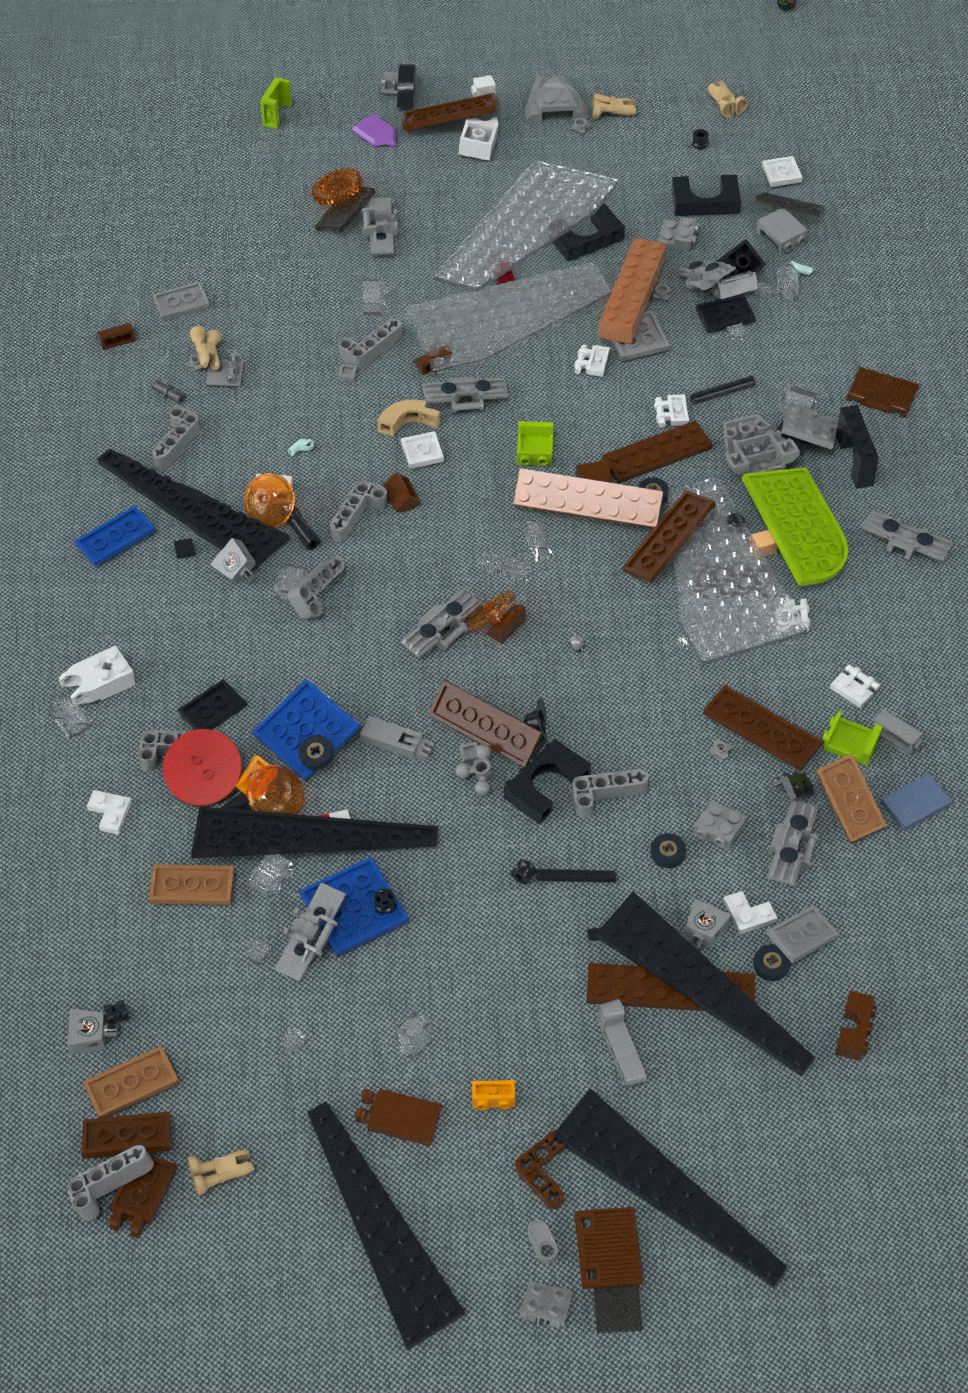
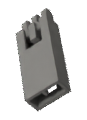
M369 716L360 733V742L412 759L418 758L426 761L435 745L434 742L424 739L423 733Z

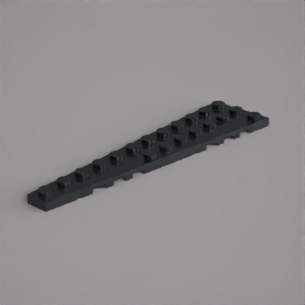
M112 449L107 450L97 458L98 464L220 550L226 546L231 538L242 541L255 560V565L251 571L289 540V534L270 525L268 527L261 524L260 520L256 518L253 520L241 511H234L231 509V506L221 503L181 482L176 483L170 477L162 476L152 468L147 469L141 463L131 460L129 457Z
M199 806L191 858L204 859L211 857L437 847L438 826Z
M634 891L596 933L598 939L799 1075L803 1076L814 1062L815 1057Z
M591 1088L553 1134L554 1140L560 1144H566L565 1147L772 1287L776 1286L787 1269L785 1264Z
M325 1101L308 1111V1117L329 1163L331 1172L342 1194L373 1272L376 1275L380 1289L384 1294L401 1339L408 1351L464 1316L465 1311Z

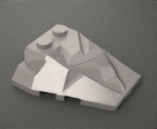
M566 75L536 77L525 107L526 123L542 122V112L572 110L573 120L577 118L589 119L586 103Z
M757 414L723 422L726 461L732 471L738 475L785 470L786 464L793 462L800 455V450L793 440L783 438L779 430L773 431L771 424Z

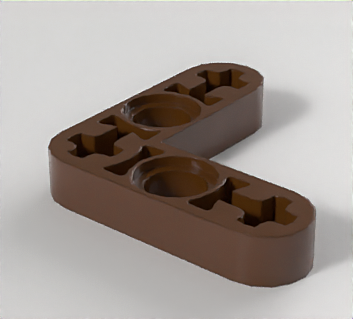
M557 1130L552 1131L527 1150L515 1163V1170L518 1176L549 1209L560 1208L564 1201L562 1190L542 1169L544 1165L566 1148V1144L557 1142L553 1145V1149H551L550 1146L554 1143L555 1139L553 1134ZM544 1149L548 1155L545 1158H539L536 1155V1151ZM529 1162H531L529 1164L528 1170L526 1168L521 1169L522 1163L524 1165H527ZM543 1178L546 1184L542 1187H537L533 1183L534 1179ZM550 1194L552 1196L558 1195V1201H550Z

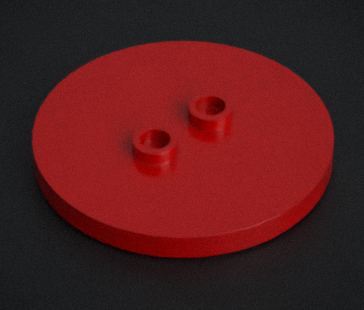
M209 729L193 730L180 736L169 747L163 762L164 779L171 793L180 801L196 807L212 806L225 800L236 789L235 785L242 774L241 757L234 743L224 734Z

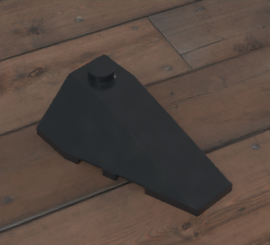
M747 239L715 261L724 262L736 268L721 279L747 273L748 271L757 273L766 266V263Z

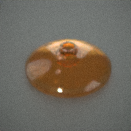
M273 473L261 474L254 478L248 485L244 496L246 513L249 518L253 520L256 518L261 521V524L268 527L269 525L276 527L284 523L291 515L294 507V492L289 482L284 477Z
M279 765L261 767L252 774L247 783V799L254 811L297 814L303 805V786L299 778L285 767ZM277 786H280L282 791L278 790Z

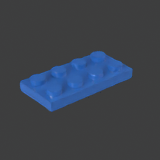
M134 505L74 540V543L93 566L97 567L156 532V529Z

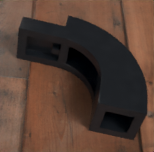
M400 64L397 107L413 108L414 85L417 75L415 64Z

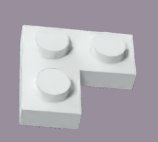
M93 790L87 804V809L104 814L99 825L100 831L119 835L132 801L129 797Z
M743 891L723 898V902L729 914H731V919L739 934L777 922L778 918L770 902L750 907Z

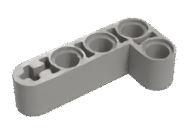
M397 318L389 319L359 343L348 337L340 339L338 342L340 358L349 365H357L358 369L364 368L402 338L401 321Z
M179 405L172 406L169 409L170 424L173 428L152 451L155 468L159 470L167 469L200 432L199 416L195 412Z
M358 481L330 523L332 540L335 542L345 541L367 506L376 510L386 508L388 504L387 490L368 481Z
M339 556L322 561L289 590L288 599L301 619L309 620L321 615L322 606L315 595L343 571L344 562Z
M145 731L141 735L138 750L141 768L144 771L155 770L158 766L159 756H165L172 743L187 732Z
M642 769L576 777L573 780L572 798L576 815L581 818L590 817L593 813V800L644 794L648 789V773Z
M619 999L598 1005L597 1019L622 1082L628 1088L646 1082L647 1077L624 1023L625 1014L622 1003Z
M136 1145L75 1176L68 1182L67 1190L72 1206L84 1221H91L99 1214L97 1198L148 1173L153 1168L154 1161L144 1146Z

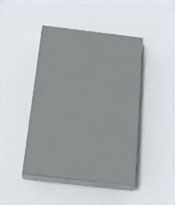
M201 282L152 295L162 321L211 308Z
M814 905L768 929L766 933L792 964L838 939L840 935Z

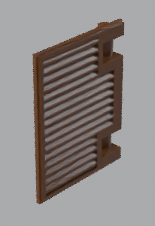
M859 367L846 401L852 402V399L860 401V405L892 414V411L900 412V417L905 418L919 384Z
M634 1207L574 1211L582 1289L643 1284ZM584 1219H591L590 1228L584 1227ZM589 1270H596L597 1279H590Z

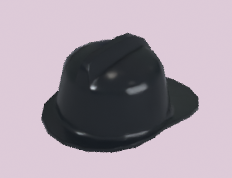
M538 698L537 709L526 714L523 722L544 732L542 737L547 741L545 704L542 698Z

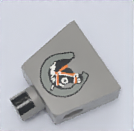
M231 538L210 564L229 579L241 582L244 579L247 583H250L255 578L254 573L251 571L255 565V560L243 542Z
M695 898L687 921L685 936L690 938L689 942L697 950H699L701 944L712 947L729 926L731 914Z
M70 1009L67 1041L70 1055L104 1049L105 1037H117V1024H106L104 1013Z

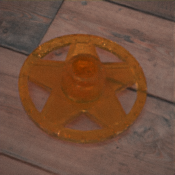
M506 591L487 601L469 618L467 622L468 628L476 629L486 623L491 622V624H495L504 617L503 611L511 604L515 597L513 592Z

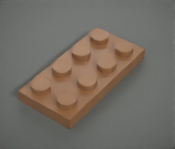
M853 754L815 770L849 843L887 826Z
M153 864L149 902L158 904L231 905L234 866Z
M162 1045L82 1081L98 1118L108 1117L179 1084Z

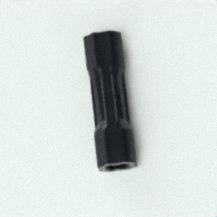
M290 502L284 504L280 509L282 517L291 525L306 549H310V551L316 549L320 544L317 534L308 526L294 504Z

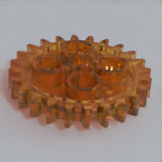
M342 167L340 170L335 169V172L329 171L328 175L324 174V177H319V181H315V185H312L311 194L316 203L319 202V205L324 204L326 206L328 203L330 206L333 203L337 205L339 201L344 202V199H350V195L355 196L354 192H358L359 188L362 187V177L358 170L354 168L350 169L347 167L344 170V167Z

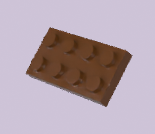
M170 1111L84 1119L81 1147L82 1159L116 1156L136 1145L144 1146L148 1153L170 1151Z

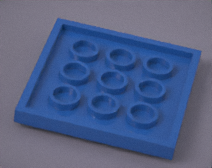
M306 679L252 731V734L306 782L317 770L309 769L302 764L299 758L301 743L312 735H321L331 742L335 753L361 727L353 718ZM319 749L318 751H313V754H320Z
M372 857L299 890V895L307 908L321 883L346 894L333 919L338 925L333 928L327 939L336 957L409 922V917L395 895V908L391 913L380 914L376 911L375 893L380 889L386 888L391 890ZM326 924L321 925V932L323 931Z

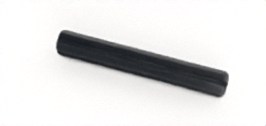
M748 376L691 394L690 400L693 404L748 388L755 385V379L753 376Z
M537 869L536 879L538 881L615 882L616 871Z

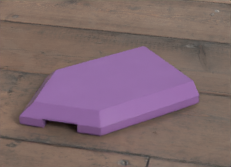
M375 114L362 120L352 129L355 134L374 147H380V145L396 147L397 129Z

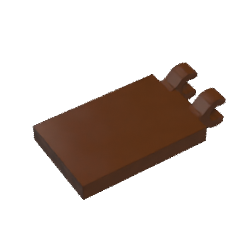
M363 1089L361 1102L371 1104L369 1112L365 1109L357 1108L355 1113L356 1122L368 1124L367 1129L371 1132L426 1146L431 1145L442 1104L384 1089H379L378 1094L369 1089Z
M150 1156L154 1161L153 1168L148 1173L118 1188L109 1206L110 1212H113L108 1222L111 1224L110 1229L118 1232L124 1219L132 1222L129 1227V1231H131L130 1236L139 1238L144 1223L151 1225L176 1173L177 1164Z

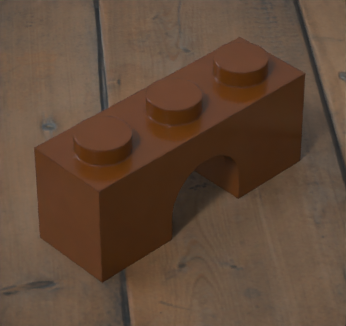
M850 990L843 1018L852 1020L856 1023L857 1027L852 1029L841 1027L835 1055L860 1061L862 1053H867L869 1042L865 1041L866 1035L870 1036L873 1023H869L870 1017L874 1018L877 1005L873 1004L875 996Z

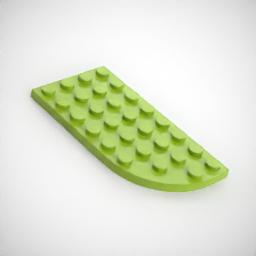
M807 467L743 474L742 481L798 585L819 584L834 578L842 570L847 560L848 545L844 533Z

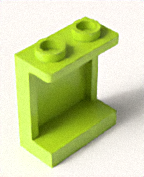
M275 77L261 98L263 126L278 129L280 125L278 111L283 105L292 106L289 80Z
M518 421L517 465L552 466L554 422Z
M838 711L837 715L832 716L830 720V730H826L823 735L822 741L825 742L823 750L842 757L853 754L856 762L867 766L881 737L883 726L876 723L874 728L871 729L842 718V711Z

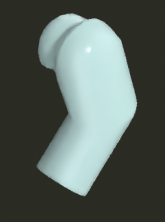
M791 261L788 264V271L791 273H802L810 276L813 270L812 267L798 264L795 261Z
M300 439L288 448V453L294 456L299 451H310L314 447V442L311 439Z

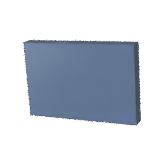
M928 773L881 798L880 803L905 831L951 806L953 801Z

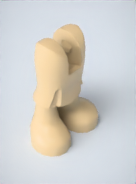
M719 81L717 86L713 83L707 87L709 94L716 100L724 117L731 118L734 112L736 115H740L748 106V101L745 97L739 96L736 99L735 95L731 93L722 81Z
M593 93L592 119L594 120L599 119L603 112L623 116H635L637 114L636 100L608 97L599 93Z
M202 326L193 327L190 330V337L196 346V352L199 354L201 367L207 368L210 362L211 370H218L220 359L216 346L221 341V333L218 330H210L205 336V329Z
M249 1150L235 1151L223 1157H214V1160L200 1162L196 1156L187 1157L197 1195L205 1194L209 1188L217 1184H223L228 1180L252 1173L255 1170L253 1163L245 1162L250 1158ZM215 1171V1174H213V1175L203 1176V1175H205V1174H208V1173H210V1172Z

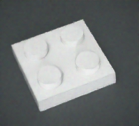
M793 156L762 161V168L771 187L802 182L803 177Z
M435 431L401 438V445L410 469L444 462V456Z

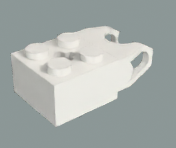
M468 117L460 137L458 154L490 161L498 133V118L493 117L489 121H482L478 117Z
M116 645L72 665L59 677V683L62 687L79 686L71 695L73 705L91 703L98 699L102 701L135 685L133 670ZM72 676L68 681H64L67 677Z

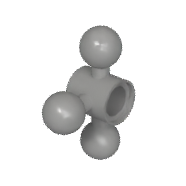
M481 744L475 750V754L479 759L474 761L472 767L466 763L459 764L456 767V775L459 778L465 779L470 774H475L479 780L475 784V792L480 796H485L490 791V785L487 781L492 778L493 771L487 760L491 755V749L489 746ZM481 768H487L484 772H479Z

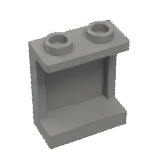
M783 207L758 219L756 233L759 236L766 233L779 246L778 253L782 255L806 243L808 230Z

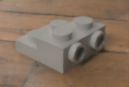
M680 217L679 222L664 219L658 242L665 243L666 248L690 252L691 246L695 245L696 235L694 234H698L699 224H696L697 219Z
M711 800L706 810L702 811L695 823L693 834L697 835L700 839H706L720 848L730 850L745 824L747 816Z

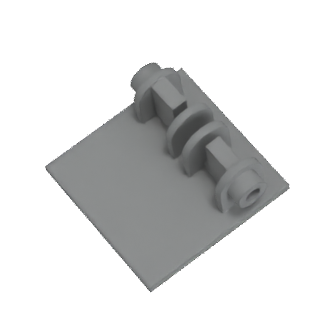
M384 72V77L381 79V93L397 94L398 72Z
M232 353L229 356V360L220 359L218 370H211L209 362L206 385L240 386L244 360H240L237 353Z
M529 1281L520 1309V1317H523L525 1321L533 1322L538 1318L537 1324H540L541 1319H544L545 1326L547 1321H549V1326L556 1327L557 1329H560V1327L564 1328L573 1291Z

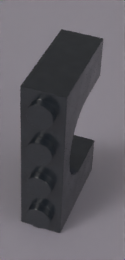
M721 175L720 194L712 198L696 196L690 189L688 176L672 177L671 191L675 216L740 214L741 197L737 175Z
M605 203L591 208L590 221L599 230L595 234L588 236L577 235L568 228L563 220L548 226V238L567 262L624 239L625 226Z
M858 405L841 407L836 431L837 442L840 449L853 448L851 477L855 488L871 487L874 484L879 460L878 454Z
M557 739L547 743L539 755L533 756L529 764L525 768H521L512 780L506 782L503 788L504 799L539 825L552 813L553 801L536 790L532 785L533 780L543 773H557L573 783L576 777L591 775V764Z

